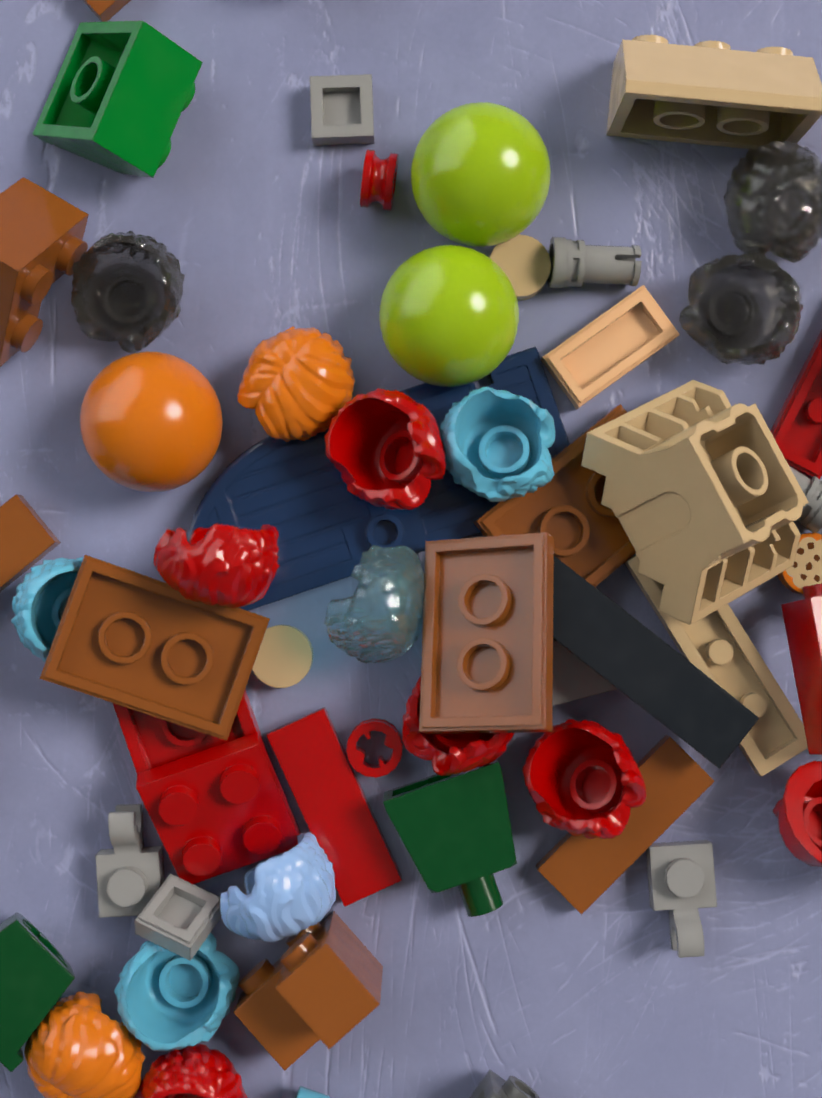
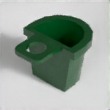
M18 912L0 924V1062L10 1072L24 1060L21 1047L75 979L73 970L63 955L29 920Z

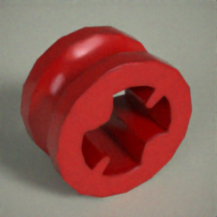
M375 150L366 151L361 182L360 207L368 208L372 202H379L382 204L383 210H392L399 154L390 153L388 158L381 159L376 155Z
M371 718L362 721L354 727L347 741L346 753L349 763L355 771L366 777L377 778L388 775L397 767L402 757L403 742L401 734L393 724L385 719ZM371 731H381L386 734L384 745L393 749L391 756L385 761L383 756L380 755L379 764L366 762L364 760L366 750L357 746V742L363 734L367 739L371 738Z

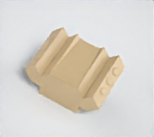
M692 380L587 432L581 466L606 476L601 504L611 508L622 524L640 561L638 573L664 584L659 606L660 612L688 625H692L794 565L801 537L794 521L801 517L803 506L809 502L756 404L747 406L738 403L731 406L724 391Z

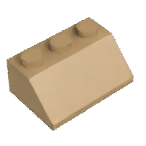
M640 35L632 40L622 39L613 62L606 135L789 153L822 116V83L813 57L793 56V52L784 47H765L756 52L731 50L729 44L721 41H702L694 46L669 44L666 38L658 35Z

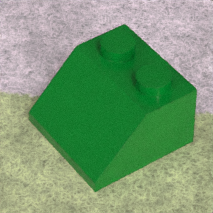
M145 21L80 22L32 135L44 142L121 174L154 178L157 169L163 165L170 153V138L181 112L189 106L194 97L196 89L194 82L203 62Z

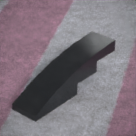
M554 556L553 639L720 769L755 725L759 717L647 627Z

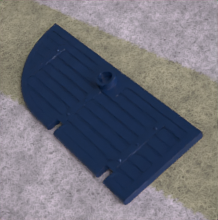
M532 347L506 356L502 363L489 374L492 384L485 387L505 390L512 394L523 396L532 400L539 408L548 410L553 417L555 425V442L548 448L552 459L570 443L536 347ZM474 382L455 387H441L423 383L400 392L408 395L417 403L424 404L435 417L440 431V425L445 420V415L451 409L452 403L461 401L470 391L478 389H476ZM328 428L325 432L317 433L305 441L297 439L285 442L283 439H275L268 436L240 454L220 473L205 493L191 520L186 537L189 541L194 529L199 527L209 528L214 524L231 525L240 529L247 528L250 530H260L263 524H270L277 528L279 532L277 561L280 566L265 596L252 604L240 607L250 611L424 552L425 541L462 539L480 533V530L473 522L498 502H492L484 497L477 496L476 493L468 488L455 484L453 476L445 468V474L442 479L431 480L429 494L419 507L412 510L386 509L384 506L376 507L347 491V484L343 481L341 472L328 459L325 453V435L329 431Z

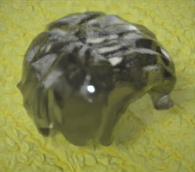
M773 141L768 145H760L758 149L750 148L745 158H741L738 165L733 168L723 198L728 215V225L734 237L733 242L740 251L751 256L762 257L770 251L775 256L792 263L799 262L810 253L811 249L818 245L819 239L822 238V163L815 152L809 150L808 147H802L790 141Z
M129 231L126 234L123 232L109 233L101 237L99 241L92 244L88 251L83 253L80 260L75 262L73 266L71 305L74 308L76 322L80 325L82 332L91 339L107 342L118 341L122 350L130 354L138 353L149 346L178 318L181 312L180 302L183 295L185 275L181 273L179 260L176 259L174 254L167 251V246L164 243H158L151 236L135 235L133 231Z
M765 254L723 255L720 259L716 258L696 268L691 274L688 288L690 305L680 312L679 322L685 332L699 346L703 347L721 363L727 365L732 363L764 365L766 360L779 358L780 354L785 351L786 345L791 344L795 339V334L800 326V312L803 309V305L800 303L802 298L799 293L800 286H798L796 280L786 270L779 267L776 262L768 259Z

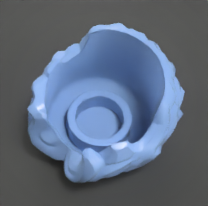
M310 832L301 833L297 836L298 845L291 850L272 856L265 862H260L254 868L248 870L243 877L246 894H243L237 886H230L228 891L221 893L220 914L227 929L248 939L273 943L285 937L297 935L301 930L316 925L322 920L336 900L335 872L333 870V863L329 861L327 854L320 847L315 835Z

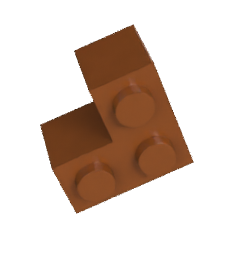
M25 177L0 194V367L18 351L25 353L35 344L43 327V321L38 318L42 300L47 295L51 285L62 275L71 276L78 270L88 249V244L83 241L89 214Z
M335 911L316 925L309 926L307 929L301 930L297 935L290 936L286 941L290 948L277 962L272 965L265 958L250 970L238 984L243 992L238 999L233 1013L284 1071L319 1040L328 1049L332 1048L380 1005L383 966Z

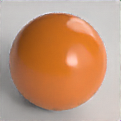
M138 352L113 361L94 378L85 393L81 405L80 431L90 458L108 478L136 491L164 492L189 483L202 473L212 461L222 435L223 420L221 406L208 379L189 362L167 353Z

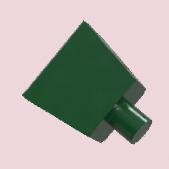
M498 759L467 772L448 776L435 774L384 792L383 804L385 810L431 893H438L458 886L469 917L490 913L503 905L493 873L508 869L516 865L517 861L503 775Z

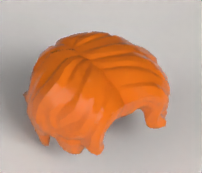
M292 326L269 339L262 340L255 347L248 361V366L244 370L242 381L239 384L237 401L245 408L255 409L259 422L270 437L283 439L285 442L297 439L302 441L308 440L317 433L325 432L329 428L332 418L338 415V410L352 399L355 383L353 370L351 369L352 359L344 355L342 345L338 340L333 341L329 333H321L314 327L295 328Z
M79 991L75 995L62 998L52 1007L28 1038L24 1049L27 1073L33 1080L36 1089L44 1098H133L137 1094L141 1084L142 1063L146 1058L141 1051L142 1042L137 1040L128 1031L123 1022L119 1023L116 1020H111L108 1015L102 1013V1000L98 994Z

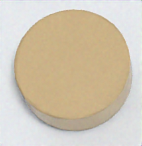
M517 235L507 242L497 244L491 252L490 259L500 266L508 276L518 301L530 299L543 289L550 274L551 262L546 248L538 240L527 235Z
M290 625L269 627L265 631L252 670L256 677L268 686L275 688L293 686L300 682L311 669L314 656L312 644L308 637L296 627Z

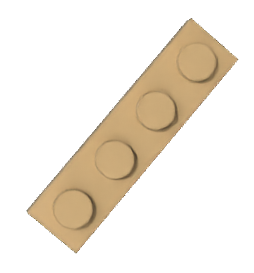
M636 554L625 562L626 567L681 655L759 717L758 721L738 745L754 772L762 777L806 750L808 746L802 721L729 604L692 625L681 622L659 611L664 584L638 573L640 561Z

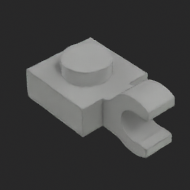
M142 804L116 805V812H110L108 815L109 837L113 849H101L95 855L99 918L138 916L165 881L163 846L144 847Z
M708 840L653 843L646 850L650 907L654 911L669 910L671 949L673 951L677 950L679 958L704 956V936L698 908L717 907L712 843Z

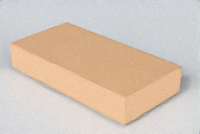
M642 285L543 356L541 361L577 410L671 343L680 334L647 288Z

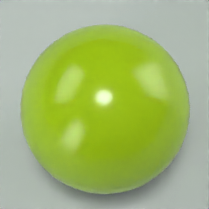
M490 102L463 104L438 117L420 138L411 165V185L414 199L425 220L445 238L466 246H493L507 242L522 233L539 215L550 187V160L546 146L538 131L521 114L506 106Z
M435 246L424 249L408 258L390 277L380 303V330L391 357L404 371L414 378L441 387L467 385L490 374L508 355L518 331V300L508 276L500 266L483 253L464 246Z

